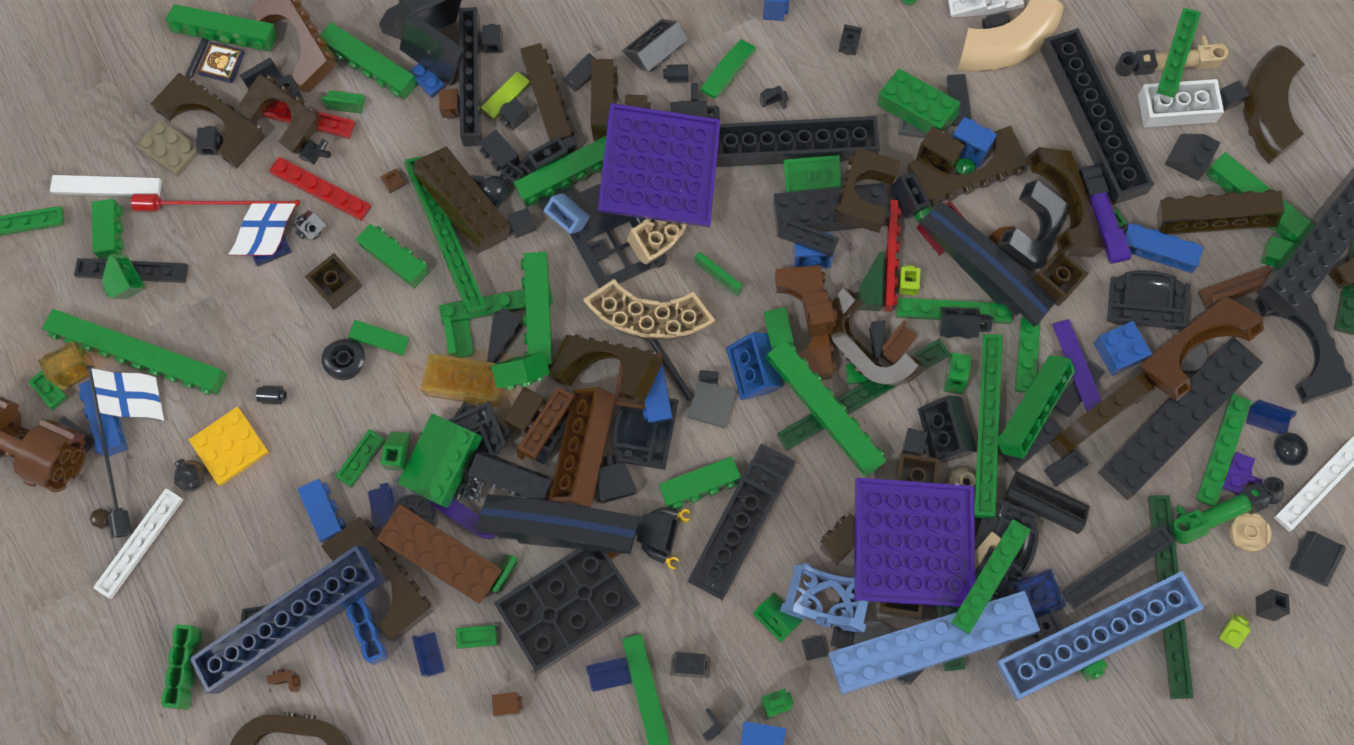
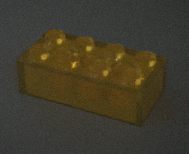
M429 353L421 391L426 397L479 405L490 401L492 407L500 408L504 387H496L491 366L497 363Z

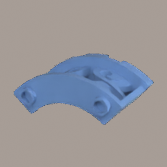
M808 563L793 566L794 572L786 601L781 606V612L804 620V618H809L808 620L813 619L816 620L815 624L832 628L833 625L841 627L844 631H865L866 624L863 622L868 602H851V600H854V594H852L854 578L822 572L814 569L813 565ZM802 574L812 579L810 583L804 581V585L808 589L807 591L799 587ZM834 588L844 603L834 605L825 614L823 613L820 601L814 595L825 589ZM798 590L802 595L794 603ZM809 599L817 604L816 609L811 610L809 608V605L812 604L811 601H808ZM853 607H856L855 615L853 613ZM842 609V615L836 616V610Z

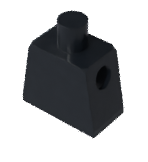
M613 454L603 457L605 467L599 468L598 473L601 503L604 504L637 495L636 486L626 464L616 463Z
M676 652L672 655L670 676L709 679L710 657L706 654Z

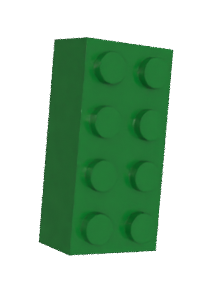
M898 68L878 93L877 106L928 134L932 127L945 132L959 115L961 102Z

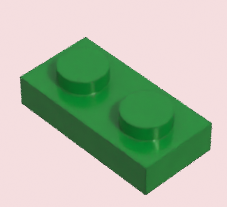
M41 370L28 381L31 387L52 410L68 398L45 370Z

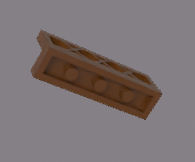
M1269 266L1202 289L1198 292V295L1205 308L1209 309L1225 296L1234 300L1256 292L1272 270Z
M560 387L556 388L517 447L518 458L523 460L527 456L533 460L536 459L573 402L575 395Z

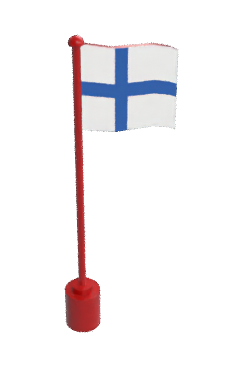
M134 193L131 197V206L134 212H158L162 205H251L243 219L237 240L228 255L273 256L282 241L287 222L295 207L300 205V201L297 199L295 201H162L161 197L156 193Z

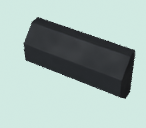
M1018 471L1015 472L1004 499L1035 512L1037 515L1076 534H1079L1086 525L1089 505Z

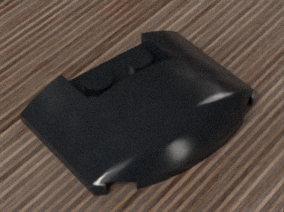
M1151 270L1129 271L1117 278L1113 276L1110 278L1107 322L1125 325L1134 321L1137 326L1165 328V330L1185 329L1188 321L1190 284L1186 282L1184 285L1176 279V276Z
M669 398L673 416L672 420L651 424L648 422V419H644L643 409L621 407L613 432L614 450L619 463L666 469L679 399Z
M490 401L448 420L483 437L465 474L469 473L478 450L497 456L507 444Z
M996 499V518H981L975 536V550L991 532L1002 538L1011 521H1017L1031 530L1015 556V559H1018L1024 565L1021 569L1024 577L1033 562L1038 545L1039 528L1037 529L1036 513Z

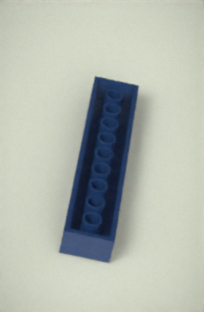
M358 545L354 546L190 657L189 659L206 693L220 694L384 583L385 580L367 548Z

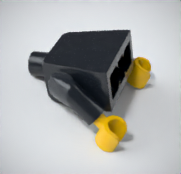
M660 507L651 511L650 514L642 516L636 533V541L641 544V549L649 558L662 564L667 563L668 568L673 570L676 568L670 565V561L675 560L679 562L676 557L668 558L667 555L671 556L679 521L687 523L690 520L683 518L682 514L689 515L690 511L684 509L678 512V509Z

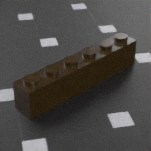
M541 43L521 48L522 58L549 140L559 136L562 141L567 137L574 136L572 125L568 126L567 120H570L567 109L563 110L562 105H564L562 94L558 95L557 93L559 89L557 79L552 78V74H554L552 64L547 63V59H549L547 49H543Z

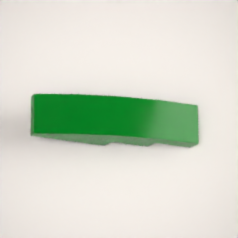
M740 39L713 70L700 88V91L716 99L733 82L735 75L744 67L745 61L755 52L756 47Z

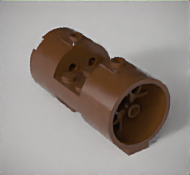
M0 396V458L4 454L13 457L15 474L18 478L24 480V484L35 487L38 485L51 492H60L67 488L65 484L71 478L75 480L85 462L87 450L83 449L85 434L52 419H41L39 425L28 430L21 426V414L17 410L19 404Z

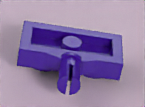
M1235 452L1222 489L1240 495L1241 490L1248 483L1255 484L1259 482L1262 485L1263 479L1252 475L1255 459Z

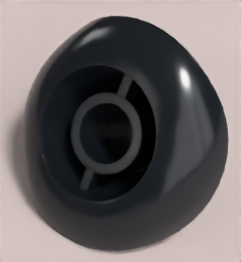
M339 339L330 343L322 353L321 361L323 368L331 377L337 380L354 378L360 372L365 361L363 346L352 339Z

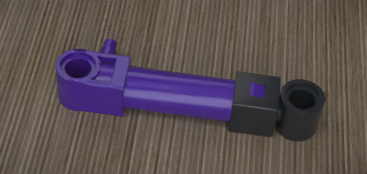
M1100 165L1079 168L1082 183L1090 205H1092L1106 246L1104 250L1108 262L1114 264L1130 260V248L1123 229H1120L1108 197L1109 190Z

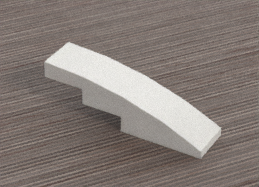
M948 0L951 17L988 15L1025 7L1023 0Z

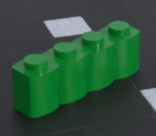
M177 624L173 630V646L168 656L170 666L165 674L166 687L161 696V704L164 708L188 710L191 704V688L195 682V670L189 658L198 653L197 648L202 640L201 628Z

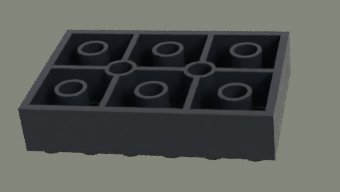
M582 549L575 550L494 602L537 674L542 673L641 608L640 603L607 552Z

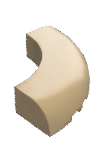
M1029 0L1025 10L1017 18L1005 25L991 29L968 28L958 70L980 72L981 70L997 71L998 68H1009L1020 64L1021 61L1028 57L1031 58L1040 51L1044 39L1052 37L1062 18L1064 6L1058 0Z
M645 219L641 224L630 230L627 241L639 260L644 264H648L668 251L683 234L688 224Z
M613 279L583 299L590 310L608 325L629 335L646 339L680 338L697 333L715 323V319L694 291L684 297L671 300V302L659 303V301L641 300L632 296L631 293L623 289Z

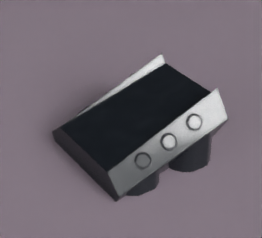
M1307 531L1305 537L1298 542V551L1291 559L1289 570L1328 587L1346 551V547L1317 532Z
M990 545L975 571V581L996 548L994 545ZM1014 558L992 595L995 599L1009 596L1013 583H1017L1022 579L1023 573L1021 569L1024 565L1018 559Z

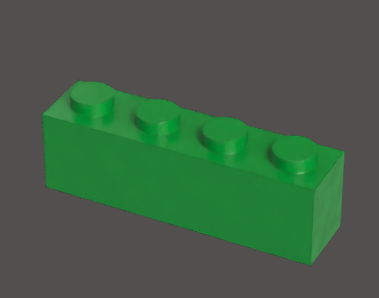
M370 223L355 239L358 245L415 289L429 274L426 267L427 263L420 257L416 259L412 256L413 252L407 247L402 248L399 246L400 243L391 236L389 238L386 236V232L380 226L375 227Z
M729 457L660 483L659 489L666 507L680 509L684 503H696L702 499L701 497L708 494L709 496H714L720 493L721 489L727 488L729 490L737 487L741 477L733 457Z

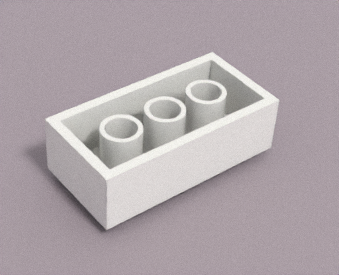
M1217 79L1180 82L1175 98L1156 93L1159 83L1144 84L1138 94L1144 128L1215 123L1224 113Z

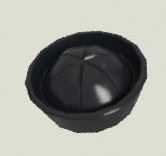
M1287 432L1282 433L1276 438L1273 444V453L1275 458L1282 464L1295 466L1305 461L1308 456V447L1301 436Z

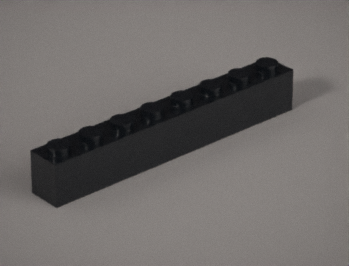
M477 7L459 9V46L465 49L459 67L460 138L464 147L480 146L479 142L482 140L480 16Z

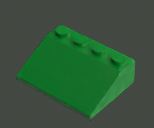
M431 413L397 483L432 502L449 508L483 437Z

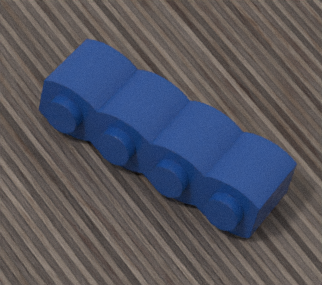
M363 596L348 606L346 612L349 621L354 625L355 637L361 643V652L364 659L368 663L376 665L387 660L388 652L385 645L380 641V631L376 624L373 623V613L369 606L366 605V596Z

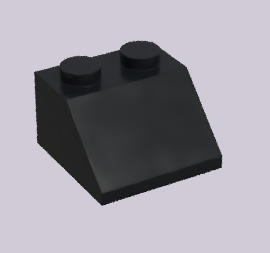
M1181 134L1165 165L1198 181L1206 171L1221 142L1205 134Z

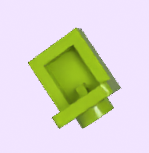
M1231 613L1229 616L1230 620L1218 637L1238 649L1250 633L1251 627L1247 618L1240 614L1236 616Z

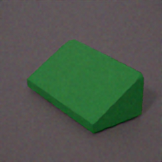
M505 555L499 565L502 571L489 589L497 595L500 594L519 562L515 556Z

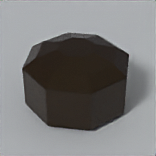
M101 508L93 511L90 517L91 524L100 529L109 526L107 514L110 512Z

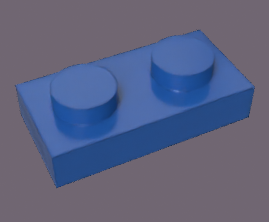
M419 63L409 71L415 76L417 84L431 98L435 97L439 90L446 88L444 83L435 74Z

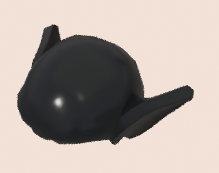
M471 175L472 179L498 210L511 190L507 181L499 176Z

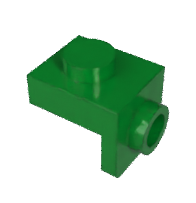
M1101 659L1079 671L1086 682H1089L1093 679L1098 680L1102 678L1108 665L1104 659Z

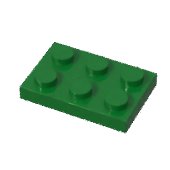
M839 155L783 160L786 192L841 187Z

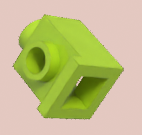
M913 265L901 267L898 295L917 296L920 290V268H916Z

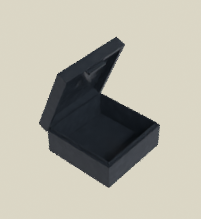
M399 0L394 28L401 37L399 50L451 86L457 78L465 49L438 30L456 22L462 0Z

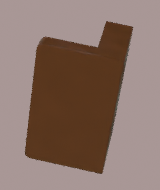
M903 320L881 348L880 356L892 365L905 354L918 337L917 334L906 327L907 322Z

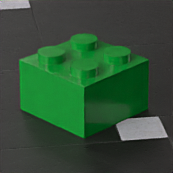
M544 351L514 357L491 366L496 387H505V390L516 388L518 385H521V387L532 385L534 382L542 381L543 376L550 374Z

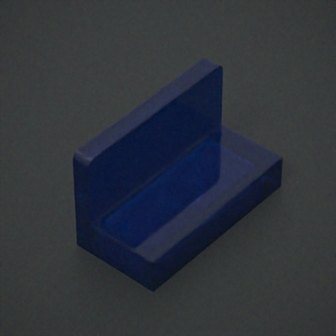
M1257 400L1250 405L1246 424L1281 435L1288 432L1290 420L1296 416L1297 412L1263 400Z
M388 482L380 484L379 489L368 491L375 529L384 526L394 506L392 487Z
M433 632L420 637L417 635L412 636L421 675L428 678L446 672L436 633Z
M626 657L586 666L593 692L632 683Z

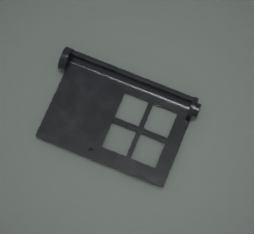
M601 183L569 197L590 215L582 231L570 234L599 289L613 279L619 284L655 267L660 268L666 264L667 256L664 253L648 264L639 261L631 266L628 265L621 250L629 247V242L618 246L610 230L628 222L633 229L646 218L598 212ZM606 232L614 248L594 256L587 240ZM617 252L625 268L605 276L597 260Z

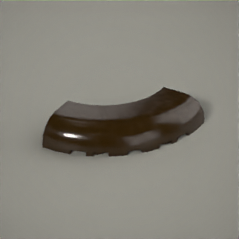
M1281 45L1273 47L1260 59L1251 72L1245 87L1249 96L1244 100L1243 115L1249 128L1248 134L1252 136L1256 149L1268 164L1294 146L1304 135L1291 115L1288 104V92L1292 79L1305 64L1291 50Z

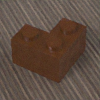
M827 292L803 295L802 302L809 337L832 334L833 327H836L837 312L836 309H832L831 298L827 297Z

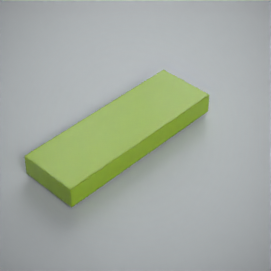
M517 71L481 107V111L495 121L500 116L499 110L502 105L510 102L513 98L517 99L531 85V82Z

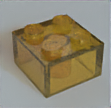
M74 342L66 343L60 349L49 352L38 360L46 379L62 390L88 378L89 373L86 370L88 365H92L96 369L90 354Z

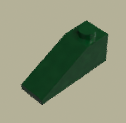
M879 252L860 284L858 292H855L864 302L858 310H881L884 252Z

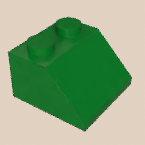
M111 254L108 256L102 278L103 290L111 299H127L145 289L128 255Z

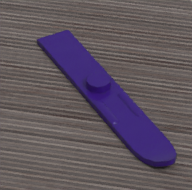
M1068 319L1054 323L1052 326L1065 358H1071L1075 369L1072 377L1087 412L1102 400Z
M454 498L449 508L427 499L433 507L473 534L485 539L495 538V534L477 532L475 528L479 515Z

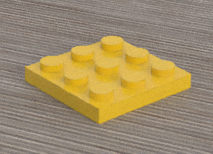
M238 406L188 439L219 486H222L269 454V451Z

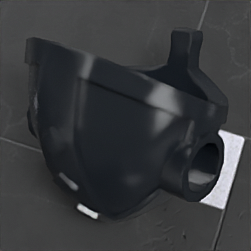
M179 459L174 463L176 466L174 472L175 485L186 492H194L201 487L205 480L206 467L194 460L185 461L184 459Z

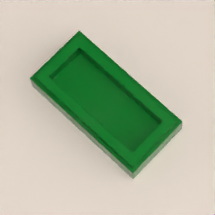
M497 625L456 628L457 649L498 646Z

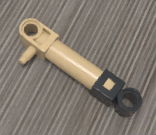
M1202 35L1200 36V45L1196 49L1189 51L1184 68L1195 67V70L1218 68L1226 59L1228 49L1223 44L1208 45L1206 36ZM1155 50L1136 51L1135 54L1124 52L1115 66V71L1118 75L1124 77L1132 74L1133 70L1135 75L1153 74L1155 70L1164 69L1169 52L1155 53Z

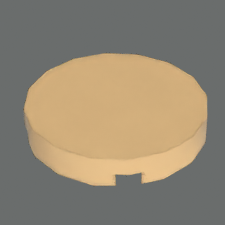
M1248 512L1234 518L1229 527L1230 539L1242 551L1257 552L1265 548L1271 540L1272 532L1269 523L1257 513L1251 515Z

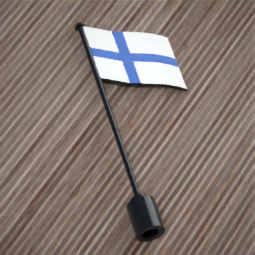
M88 365L86 370L89 373L114 509L110 510L111 513L107 514L111 538H120L131 535L132 531L128 511L118 508L101 414L123 418H151L163 422L164 417L156 377L140 373H112L97 370L92 365Z

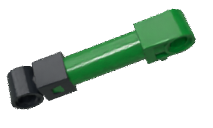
M1268 477L1264 480L1263 486L1259 482L1242 489L1240 495L1202 512L1197 509L1187 513L1181 506H1177L1176 511L1180 517L1174 521L1175 541L1180 544H1188L1209 534L1210 529L1249 512L1252 515L1268 508L1269 504H1278L1283 497V481L1277 477Z

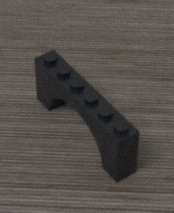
M1260 296L1254 300L1262 317H1281ZM1310 296L1299 312L1285 318L1296 324L1306 334L1314 354V364L1309 377L1295 386L1302 404L1346 391L1354 385L1352 376L1347 372L1344 360L1335 347V341L1328 333L1326 322L1322 320L1319 308Z

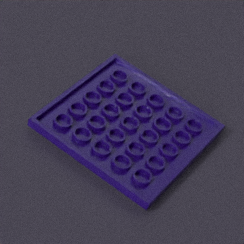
M610 103L598 212L710 227L721 120Z
M856 478L854 601L961 607L975 583L974 486Z

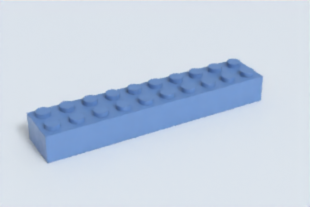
M1183 571L998 661L996 666L1016 702L1199 612L1204 607Z
M1025 591L988 602L969 635L950 624L956 613L830 652L827 657L840 695H846L1036 634L1040 629Z

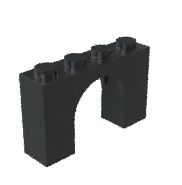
M1037 180L1026 183L1019 197V200L1030 207L1039 218L1040 231L1037 238L1033 240L1018 228L1004 230L998 243L1000 249L1028 270L1042 268L1045 264L1046 257L1053 247V241L1060 231L1061 223L1066 217L1069 208L1068 203Z

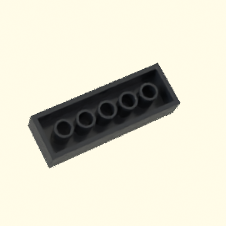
M885 183L856 185L855 191L862 200L887 208L882 226H888L890 213ZM841 187L776 193L773 195L777 237H779L785 219L821 232L859 229L860 227L836 220L837 213L834 210L837 201L841 202L842 199L839 196Z

